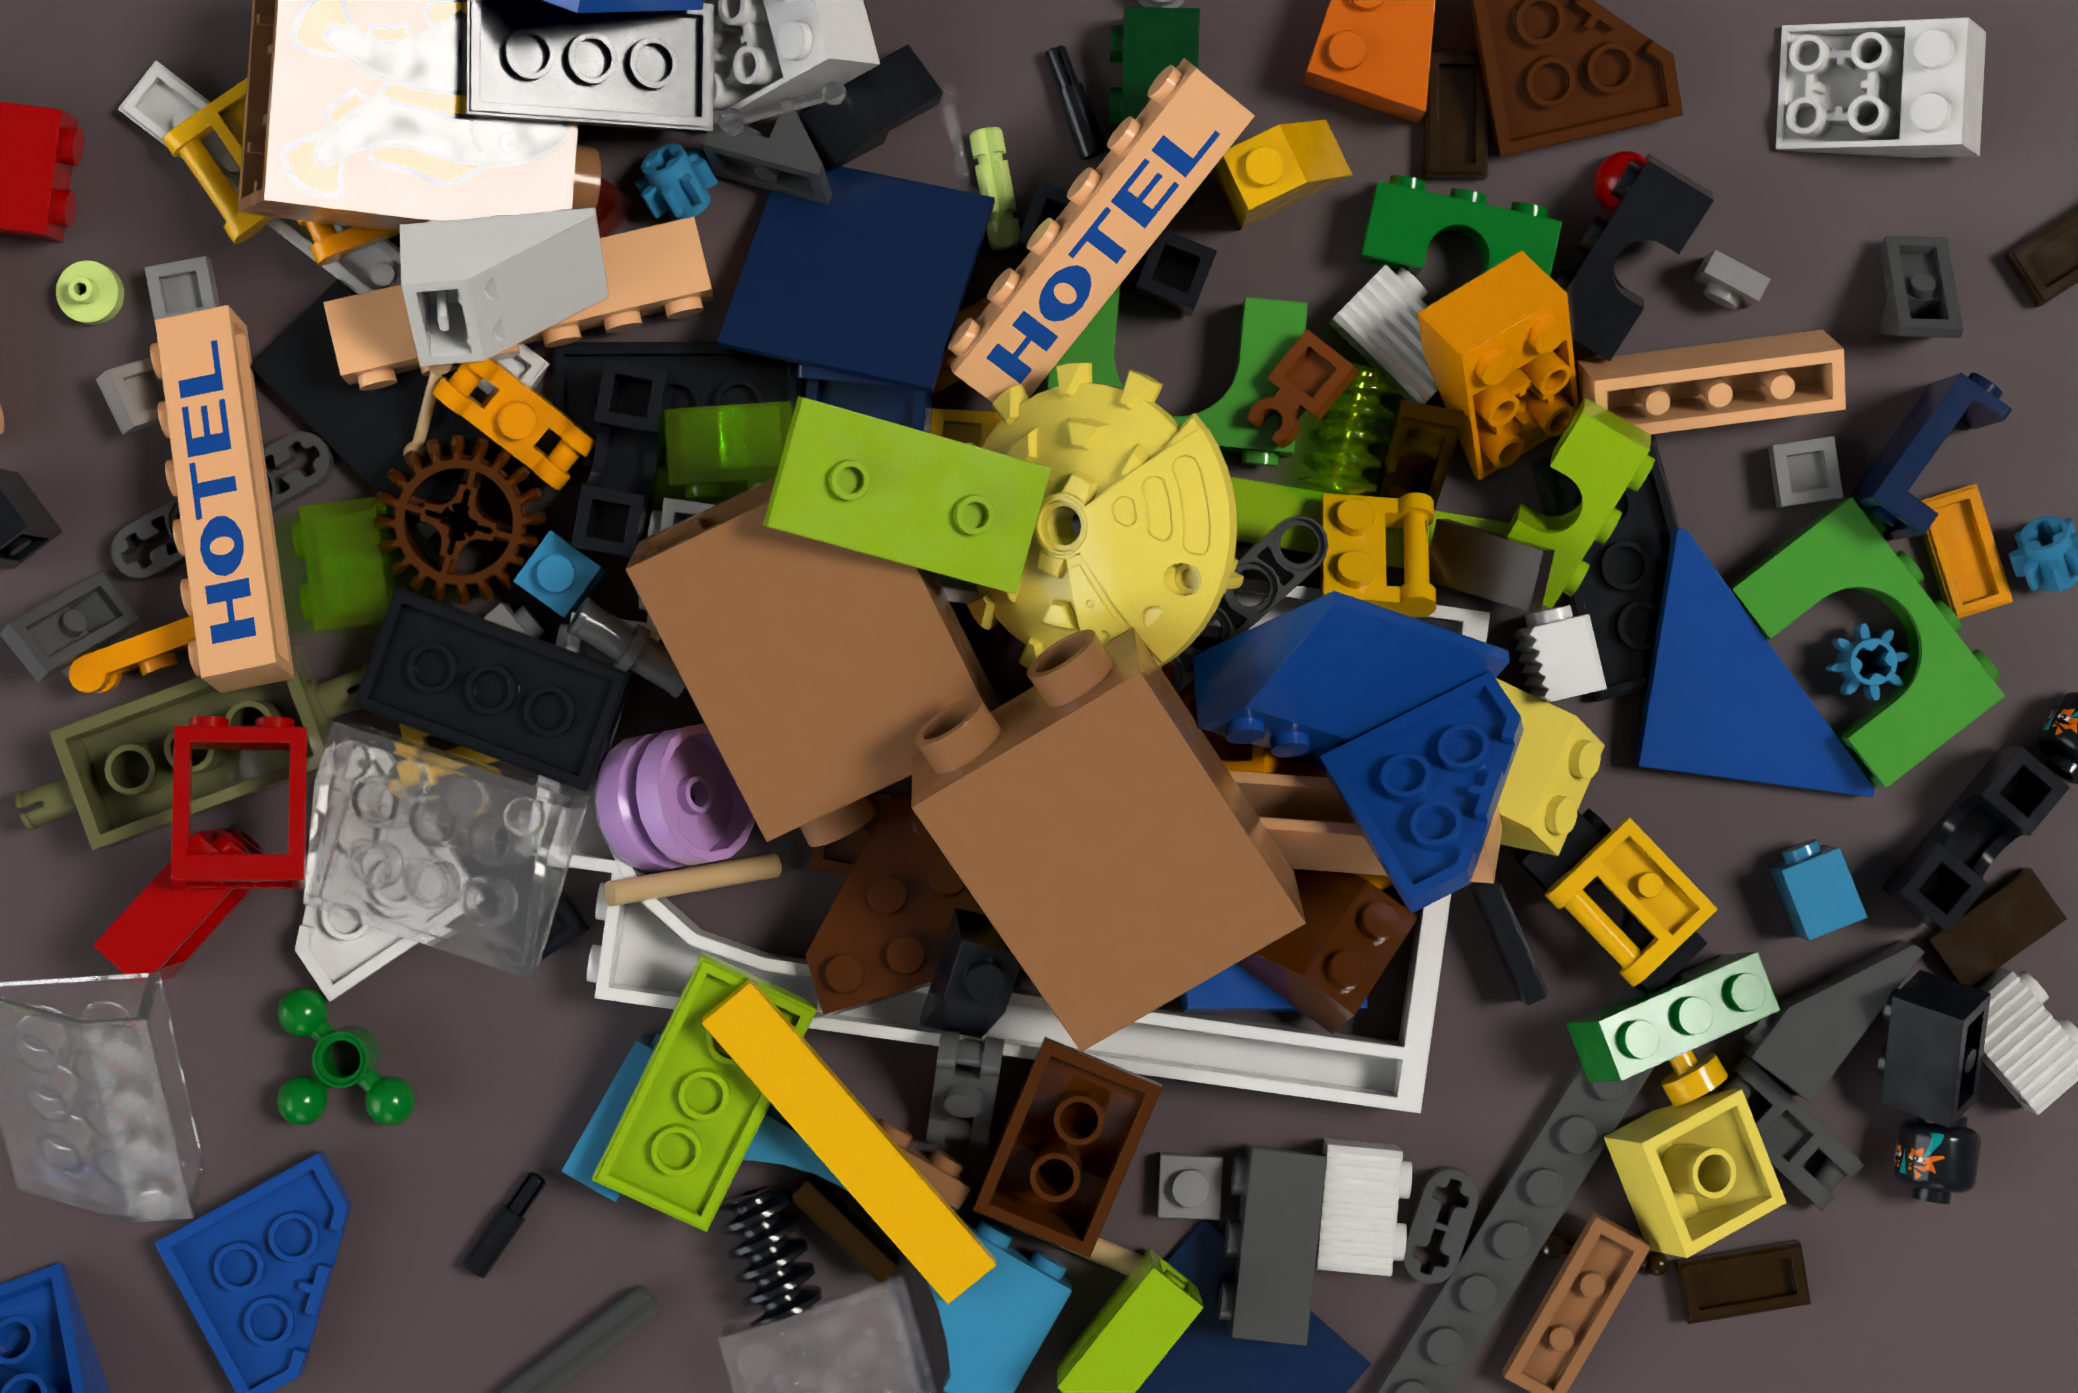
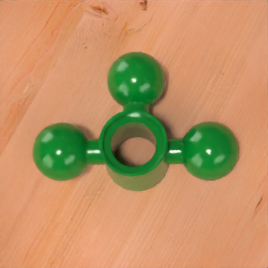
M300 987L289 991L283 996L277 1010L278 1020L282 1028L293 1036H311L317 1042L312 1056L315 1073L311 1077L301 1075L290 1078L281 1086L278 1092L277 1107L285 1120L295 1125L314 1123L326 1110L328 1102L326 1092L331 1087L346 1088L356 1083L366 1092V1110L375 1122L384 1126H395L403 1123L411 1116L416 1103L415 1093L410 1084L404 1079L396 1076L382 1077L375 1070L380 1061V1046L370 1031L359 1026H346L335 1030L327 1021L328 1006L324 997L314 989ZM339 1040L352 1043L360 1053V1065L354 1073L341 1070L334 1062L333 1049Z

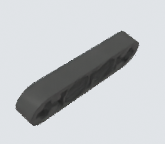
M298 431L264 448L265 463L274 458L275 467L281 469L298 459L295 448L299 445L311 451L318 449L320 454L313 461V467L316 472L311 476L305 471L295 470L282 477L290 485V488L285 492H282L277 475L266 465L272 513L322 486L331 478L335 470L336 457L333 449L320 436L310 432ZM178 497L126 525L116 534L112 542L111 556L114 565L121 573L131 578L153 579L186 562L185 556H181L179 552L175 553L173 544L164 543L150 552V559L153 563L149 567L144 562H131L129 554L136 550L133 539L137 536L144 541H154L167 534L158 525L164 519L168 533L174 539L173 521L180 518Z

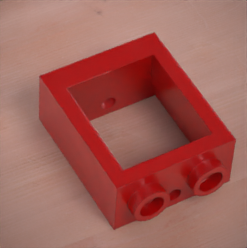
M196 716L189 719V726H174L171 882L174 889L306 888L307 727H294V719L277 716L256 718L255 726H229V719L219 716ZM192 749L290 750L288 854H190Z
M226 827L199 831L191 837L190 854L264 853L263 848L250 835L239 828H235L232 832ZM170 860L93 946L139 988L171 979L252 889H174L171 882Z

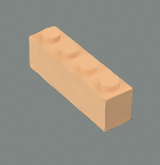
M1823 329L1613 356L1611 361L1605 358L1577 361L1580 405L1584 398H1587L1651 435L1846 410L1844 348Z

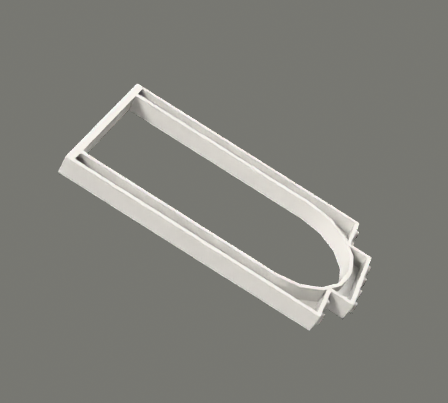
M664 498L662 511L653 510L651 513L648 537L715 505ZM936 573L950 603L967 605L969 599L980 593L975 583ZM1244 578L1240 588L1233 589V595L1242 605L1255 606L1266 597L1268 583L1267 581ZM1296 586L1250 629L1319 598L1320 589ZM639 597V609L646 610ZM1436 605L1434 613L1415 619L1486 643L1490 612ZM571 613V620L576 613ZM649 614L647 616V623L623 620L633 627L639 623L651 630L649 637L662 645L664 644ZM1214 615L1198 637L1219 640L1221 626ZM560 625L556 645L613 665L614 659L578 637L568 634L567 628L569 625ZM629 669L628 671L634 673V676L629 687L626 699L624 701L622 710L620 712L604 760L608 752L612 750V742L616 734L635 676L637 674L631 669ZM538 775V784L547 786L544 811L535 810L530 829L529 845L530 847L539 848L537 863L612 873L611 881L644 875L641 869L629 866L613 851L601 829L596 805L598 777L593 791L587 793ZM601 882L595 918L596 920L605 921L602 945H592L587 967V982L596 983L594 997L596 999L674 1009L703 951L817 1004V1011L809 1026L811 1029L939 1046L941 1030L921 1026L919 1020L930 986L824 1018L807 959L770 954L700 929L666 897L609 906L604 898L605 883ZM1451 894L1416 911V916L1419 918L1414 925L1398 1041L1335 1032L1331 1034L1327 1031L1198 1013H1182V1011L1158 1008L1083 1052L1141 1075L1421 1114ZM1013 988L1006 1012L982 1039L960 1034V1039L984 1043L986 1037L1005 1039L1002 1055L1033 1060L1044 1037L1079 1050L1040 992Z

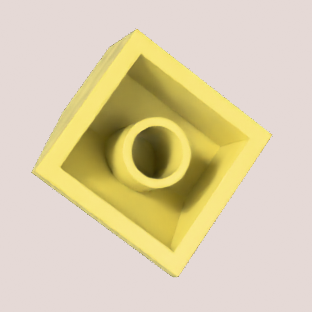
M1496 678L1520 714L1523 725V733L1498 802L1503 828L1500 844L1559 856L1568 833L1571 832L1576 823L1577 811L1589 782L1598 771L1601 754L1605 745L1576 715Z
M1734 1088L1697 1098L1680 1106L1671 1105L1653 1110L1604 1136L1642 1236L1650 1243L1651 1251L1688 1258L1787 1203L1742 1089Z

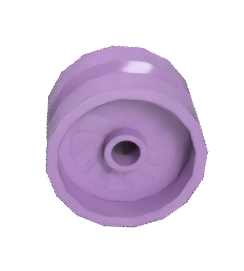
M705 723L624 739L608 752L598 773L596 805L601 829L613 851L629 866L637 869L655 872L731 858L746 844L755 823V819Z

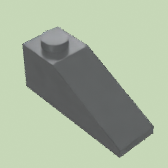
M1899 940L1777 1001L1780 1011L1745 1027L1742 1037L1747 1042L1739 1052L1747 1056L1795 1094L1812 1103L1885 1006L1891 992L1900 986L1925 951L1915 944Z

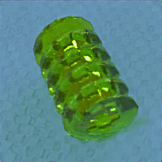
M1350 362L1357 368L1359 373L1321 418L1329 427L1310 429L1308 439L1322 448L1323 451L1304 454L1302 463L1316 472L1317 476L1298 478L1297 482L1329 492L1357 495L1376 492L1377 485L1363 477L1362 471L1365 469L1382 468L1383 461L1367 450L1369 445L1388 443L1389 437L1374 428L1373 425L1374 421L1394 418L1395 413L1379 403L1380 397L1399 395L1401 388L1385 379L1386 374L1382 371Z

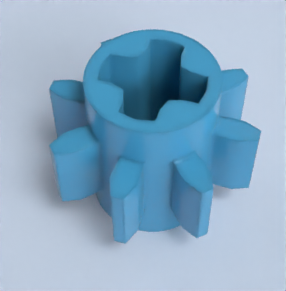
M677 143L663 145L648 154L641 165L645 177L635 181V185L653 217L658 218L667 212L673 221L696 217L701 214L711 201V195L707 189L718 183L698 147L686 153L682 145Z
M2042 516L2026 524L2021 532H2016L2014 536L2019 549L2009 553V557L2016 577L2026 576L2031 591L2039 588L2050 593L2061 592L2071 588L2078 582V532L2075 530L2072 518L2068 517L2063 520L2056 516Z
M1866 623L1856 624L1853 630L1855 640L1849 642L1842 638L1832 639L1831 643L1834 648L1839 650L1837 661L1825 666V670L1828 672H1839L1840 676L1845 680L1839 692L1842 695H1851L1859 686H1863L1866 699L1868 701H1876L1880 698L1879 685L1885 683L1890 686H1901L1903 684L1901 678L1895 672L1898 662L1909 658V655L1904 652H1895L1889 644L1894 635L1892 629L1882 630L1875 638L1870 639V630ZM1874 651L1870 661L1877 667L1875 673H1859L1863 663L1856 657L1858 652Z

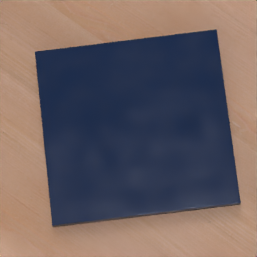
M823 162L822 164L833 194L828 205L770 190L717 340L718 346L933 393L994 208V197L843 166L834 170L830 164Z
M1202 1219L1166 1262L1198 1287L1204 1308L1136 1393H1347L1371 1365V1362L1312 1311H1310L1307 1346L1232 1338L1226 1331V1321L1217 1319V1302L1221 1282L1231 1283L1233 1258L1224 1257L1225 1235L1208 1220Z

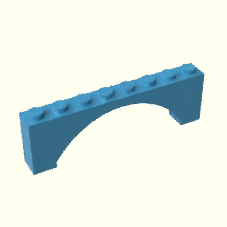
M656 1033L653 1040L644 1034L636 1040L562 1169L563 1173L614 1202H617L622 1194L593 1181V1172L651 1057L661 1033ZM771 1103L742 1161H759L786 1165L815 1174L847 1190ZM951 1206V1208L955 1212H957V1209ZM959 1216L996 1258L997 1265L950 1304H947L928 1283L939 1310L948 1349L950 1370L944 1379L943 1391L947 1393H1014L1073 1291L1072 1280L1064 1276L1068 1268L1047 1253L1035 1249L1032 1256H1029L1011 1246L1010 1243L1014 1237L1000 1226L981 1218L978 1225H975Z

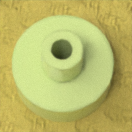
M85 260L68 266L62 272L56 285V298L60 308L68 317L87 325H100L113 319L120 311L124 302V287L121 279L112 269L98 262Z

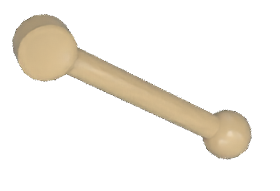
M453 364L428 366L430 375L414 437L405 446L403 456L410 450H414L421 456L424 462L427 459L428 451L424 444L436 402V397L431 391L440 382L442 375L451 370Z

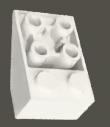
M704 0L703 2L714 4V124L724 126L782 107L786 98L794 103L836 89L880 65L863 0Z
M1970 18L1782 25L1776 150L1910 158L1980 156L1986 31Z
M596 208L560 209L549 212L515 215L499 214L491 217L446 221L431 220L423 223L400 224L401 287L420 366L485 361L609 297Z

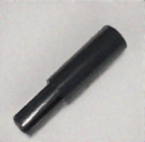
M1059 45L1056 48H1050L1045 55L1058 88L1056 94L1081 160H1086L1098 156L1107 150L1083 84L1078 82L1066 47Z
M528 1172L507 1204L503 1203L462 1262L464 1267L481 1278H485L526 1220L524 1215L545 1187L546 1181L539 1174Z

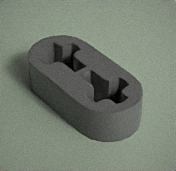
M1445 1165L1433 1169L1426 1175L1421 1183L1407 1225L1406 1251L1402 1263L1412 1278L1421 1283L1433 1285L1444 1282L1453 1275L1458 1266L1478 1207L1479 1194L1476 1184L1466 1172L1457 1167ZM1450 1179L1458 1180L1457 1189L1465 1195V1200L1462 1204L1452 1203L1448 1209L1445 1221L1438 1220L1441 1202L1433 1195V1191L1436 1186L1446 1188ZM1434 1228L1439 1229L1441 1233L1437 1247L1446 1255L1443 1263L1432 1262L1428 1270L1421 1269V1260L1413 1253L1416 1245L1426 1247L1430 1242Z

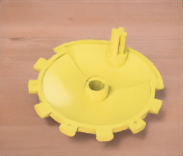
M1068 363L1056 366L1059 387L1051 388L1029 398L1024 387L1016 385L1003 392L992 403L993 408L1002 420L990 433L982 448L1050 467L1051 472L1016 595L976 584L980 593L969 599L967 606L980 627L992 630L1000 622L1008 632L1026 645L1019 658V663L1027 669L1047 648L1075 632L1091 629L1104 645L1133 627L1161 668L1179 656L1199 636L1215 613L1227 589L1240 588L1243 583L1244 576L1234 572L1238 564V560L1234 558L1237 539V511L1227 464L1211 431L1196 413H1193L1180 425L1168 412L1155 403L1163 384L1149 375L1129 369L1125 386L1121 388L1108 384L1092 383V363ZM968 442V443H967V444H969V445H973V446L978 447L977 445L973 444L972 442ZM1075 512L1078 514L1081 522V530L1078 537L1075 536L1072 529V519Z

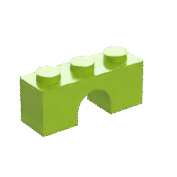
M1584 398L1553 449L1550 467L1568 476L1576 483L1582 495L1581 502L1572 511L1561 516H1546L1521 503L1502 535L1555 550L1543 599V605L1550 609L1553 608L1561 593L1572 597L1590 566V564L1583 561L1587 551L1594 540L1602 545L1606 543L1622 515V512L1615 508L1626 488L1634 492L1639 490L1655 462V459L1648 455L1651 445V434L1587 398Z

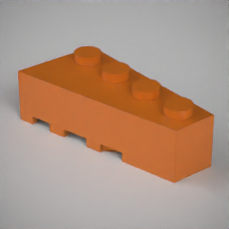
M1330 0L1301 84L1418 124L1426 113L1436 0Z

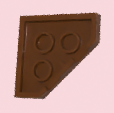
M1470 0L1496 153L1500 157L1683 116L1674 54L1594 0Z
M912 792L889 799L805 954L824 1018L930 986L955 908L985 915L911 808Z

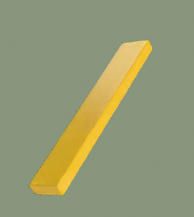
M749 978L702 1017V1025L947 1304H950L997 1265L996 1258L752 978Z

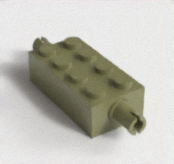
M290 645L294 679L220 693L201 679L200 676L52 730L49 734L65 777L27 791L17 792L15 794L17 809L23 807L30 808L44 803L43 807L19 816L25 827L31 831L37 829L40 825L78 812L92 851L112 848L172 826L174 726H189V719L196 716L225 717L229 719V726H255V719L260 717L277 716L294 719V727H307V776L344 763V758L331 725L333 724V718L360 709L353 706L358 691L355 692L354 690L360 687L368 664L363 665L360 669L319 683L312 674L303 646ZM192 749L191 818L289 783L290 750Z

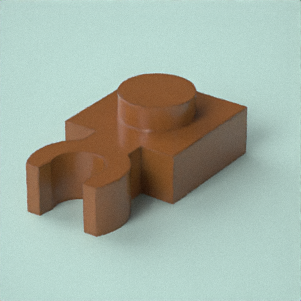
M1306 329L1267 377L1280 390L1274 397L1261 399L1254 404L1249 411L1247 420L1259 429L1270 416L1281 415L1282 425L1271 439L1283 449L1289 446L1297 437L1301 415L1307 411L1320 421L1358 375L1359 371L1339 353Z

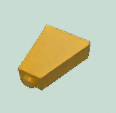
M1326 119L1279 124L1229 148L1217 163L1214 177L1240 230L1353 176Z

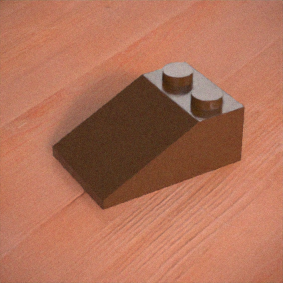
M1293 869L1306 924L1239 961L1237 964L1296 1007V1009L1333 1034L1357 1013L1419 917L1413 913L1411 914L1408 909L1368 880L1355 874Z
M1044 1037L977 1188L973 1211L1090 1258L1161 1092L1162 1084Z

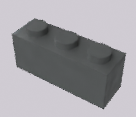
M1246 1144L1244 1158H1234L1231 1174V1195L1240 1196L1238 1220L1227 1221L1224 1238V1257L1233 1258L1231 1283L1221 1282L1217 1302V1319L1226 1321V1331L1232 1338L1307 1346L1327 1156L1320 1152Z

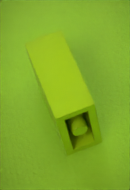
M1149 1248L1134 1270L1125 1277L1056 1363L1057 1388L1062 1393H1136L1204 1308L1198 1287Z

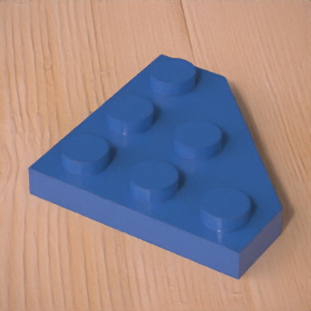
M1491 671L1319 756L1323 771L1411 914L1470 884L1523 733L1520 714Z
M324 1150L154 1243L236 1393H271L304 1373L353 1206Z

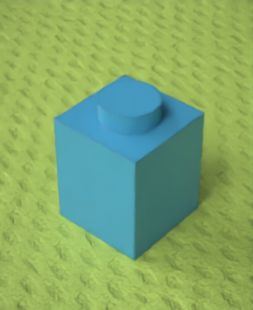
M550 530L513 581L563 618L571 619V613H576L582 603L591 597L610 569L584 550L571 547L572 542L562 534Z
M1817 839L1809 840L1782 851L1785 861L1769 867L1796 937L1810 941L1868 918L1840 847L1829 845L1820 847Z

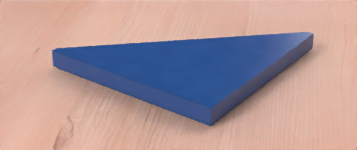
M1673 527L1634 763L1640 767L1873 797L1875 788L1694 538L1688 530Z

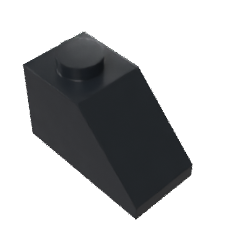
M955 908L919 1019L921 1026L960 1032L961 1035L982 1039L1006 1012L1021 965L986 915Z

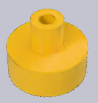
M1691 1050L1669 1060L1674 1071L1661 1081V1085L1673 1106H1680L1712 1091L1727 1079L1728 1074L1715 1053H1708L1696 1058Z

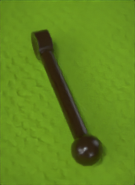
M1551 1233L1541 1248V1252L1547 1258L1557 1259L1563 1254L1569 1255L1575 1243L1564 1242L1561 1236ZM1652 1252L1646 1256L1640 1267L1646 1268L1647 1272L1651 1275L1660 1276L1668 1270L1669 1260L1664 1253Z

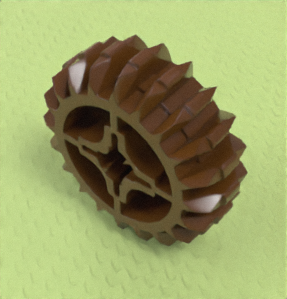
M454 435L451 440L452 454L445 456L438 439H431L426 443L431 461L425 463L417 452L410 450L404 455V458L414 473L408 476L402 470L392 468L387 474L389 480L401 488L400 493L382 490L377 495L378 502L386 506L395 507L394 515L383 514L374 518L375 527L381 529L394 528L396 535L381 541L378 545L379 549L384 553L400 547L404 556L396 560L390 569L397 575L402 573L410 564L415 567L419 572L409 584V588L414 592H417L424 585L426 579L430 578L436 581L432 592L433 600L441 602L447 593L448 585L457 586L456 599L458 604L467 605L471 595L470 585L477 584L480 596L484 601L491 600L494 597V588L490 579L496 576L502 586L508 590L512 589L516 585L513 581L515 577L507 567L512 563L521 570L529 560L527 555L519 551L521 546L537 549L543 541V538L539 535L526 532L527 525H541L546 522L545 512H527L525 505L542 497L541 489L535 487L521 493L517 484L527 478L531 472L530 469L523 465L510 476L503 467L510 460L512 454L505 449L497 455L494 462L485 459L489 449V440L481 437L478 439L474 448V454L470 455L465 454L464 436ZM447 469H465L462 482L455 497L452 499L440 501L430 498L426 500L414 496L420 484L429 476ZM484 475L493 480L507 497L512 511L513 525L500 522V519L487 514L481 507L479 498ZM469 489L471 493L467 506L470 507L468 516L472 520L478 521L477 524L481 526L474 533L467 528L464 531L465 536H460L457 539L455 548L452 550L451 545L454 538V533H452L453 522L444 519V515L441 514L447 507L454 512L457 509L456 503L461 504L465 500L467 490ZM409 515L419 517L420 521L433 525L440 533L442 542L438 564L429 559L416 544L410 528ZM482 539L492 542V540H497L508 544L505 551L491 563L477 569L456 570L463 548L469 541Z

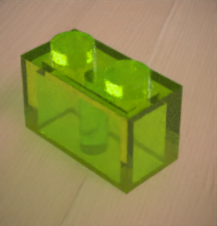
M791 401L664 409L669 485L675 489L685 488L686 499L723 497V485L748 484L749 490L776 477L795 409L794 404Z
M376 497L299 506L301 521L293 522L292 537L298 559L305 558L308 583H303L300 586L301 608L305 620H313L314 631L320 632L382 625L396 587L395 575L390 569L393 565L392 551L382 553L378 546L381 541L390 537L389 528L381 529L374 526L375 517L387 514L386 505L378 502Z

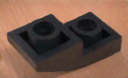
M909 44L879 60L880 65L836 88L801 115L800 120L806 132L834 170L884 144L890 130L939 105L944 92Z

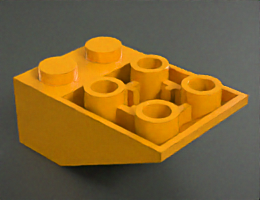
M1522 250L1417 313L1424 358L1445 408L1463 412L1462 428L1458 439L1473 475L1479 481L1500 468L1510 466L1521 455L1547 439L1564 433L1579 408L1567 292Z

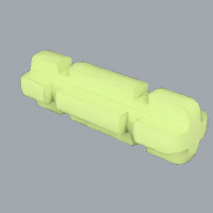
M1000 127L980 128L971 132L970 143L973 159H978L979 165L975 166L980 195L994 197L995 199L994 208L986 229L989 246L992 250L1011 249L1018 246L1017 240L1021 230L1019 219L1013 217V212L1017 210L1008 160H1003L1002 157L1003 154H1006L1003 132Z

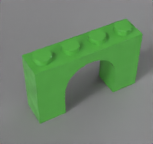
M1120 285L1050 371L1047 390L1059 387L1056 366L1068 363H1092V383L1124 388L1117 374L1114 359ZM1245 297L1241 308L1236 369L1231 386L1218 402L1204 411L1196 413L1211 431L1221 451L1242 453V464L1277 467L1279 456L1290 457L1294 453L1295 440L1289 446L1282 449L1271 439L1282 425L1281 415L1270 416L1259 429L1251 424L1247 417L1254 404L1261 399L1274 397L1280 390L1267 377L1305 332L1307 302ZM1191 415L1172 417L1182 425Z
M1852 497L1836 501L1731 582L1728 587L1766 639L1773 638L1826 596L1843 589L1857 590L1870 594L1882 601L1895 614L1902 626L1909 655L1901 676L1903 684L1895 686L1887 697L1837 735L1873 787L1887 788L2004 698L2005 694L1995 683L2000 679V674L1995 665L1979 649L1971 652L1957 634L1962 629V625L1954 612L1941 600L1933 603L1919 583L1924 580V576L1917 564L1904 551L1900 550L1895 553L1882 537L1881 533L1886 530V527L1872 513L1874 509L1872 507L1862 509Z

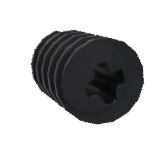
M763 1186L725 1198L718 1211H732L735 1218L720 1228L721 1235H740L742 1239L741 1243L727 1252L728 1258L748 1259L749 1266L735 1276L736 1283H755L757 1288L742 1300L743 1307H762L764 1311L760 1317L749 1325L766 1324L799 1314L816 1304L823 1294L821 1287L801 1285L815 1274V1267L811 1262L794 1261L808 1250L807 1240L787 1237L800 1226V1217L795 1214L779 1213L793 1202V1197L790 1191L772 1190L774 1186Z

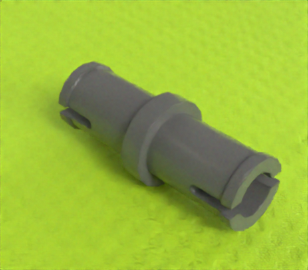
M587 598L571 620L567 633L578 637L614 659L613 667L618 670L627 672L631 669L670 693V696L677 698L686 686L666 647L649 637L651 630L640 623L633 627L593 603L592 599Z

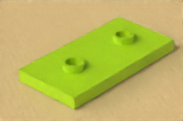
M798 396L763 525L1016 595L1051 468Z
M702 951L593 1172L592 1180L707 1232L771 1102L702 1025V1017L749 978L756 982L803 1038L817 1011V1004Z

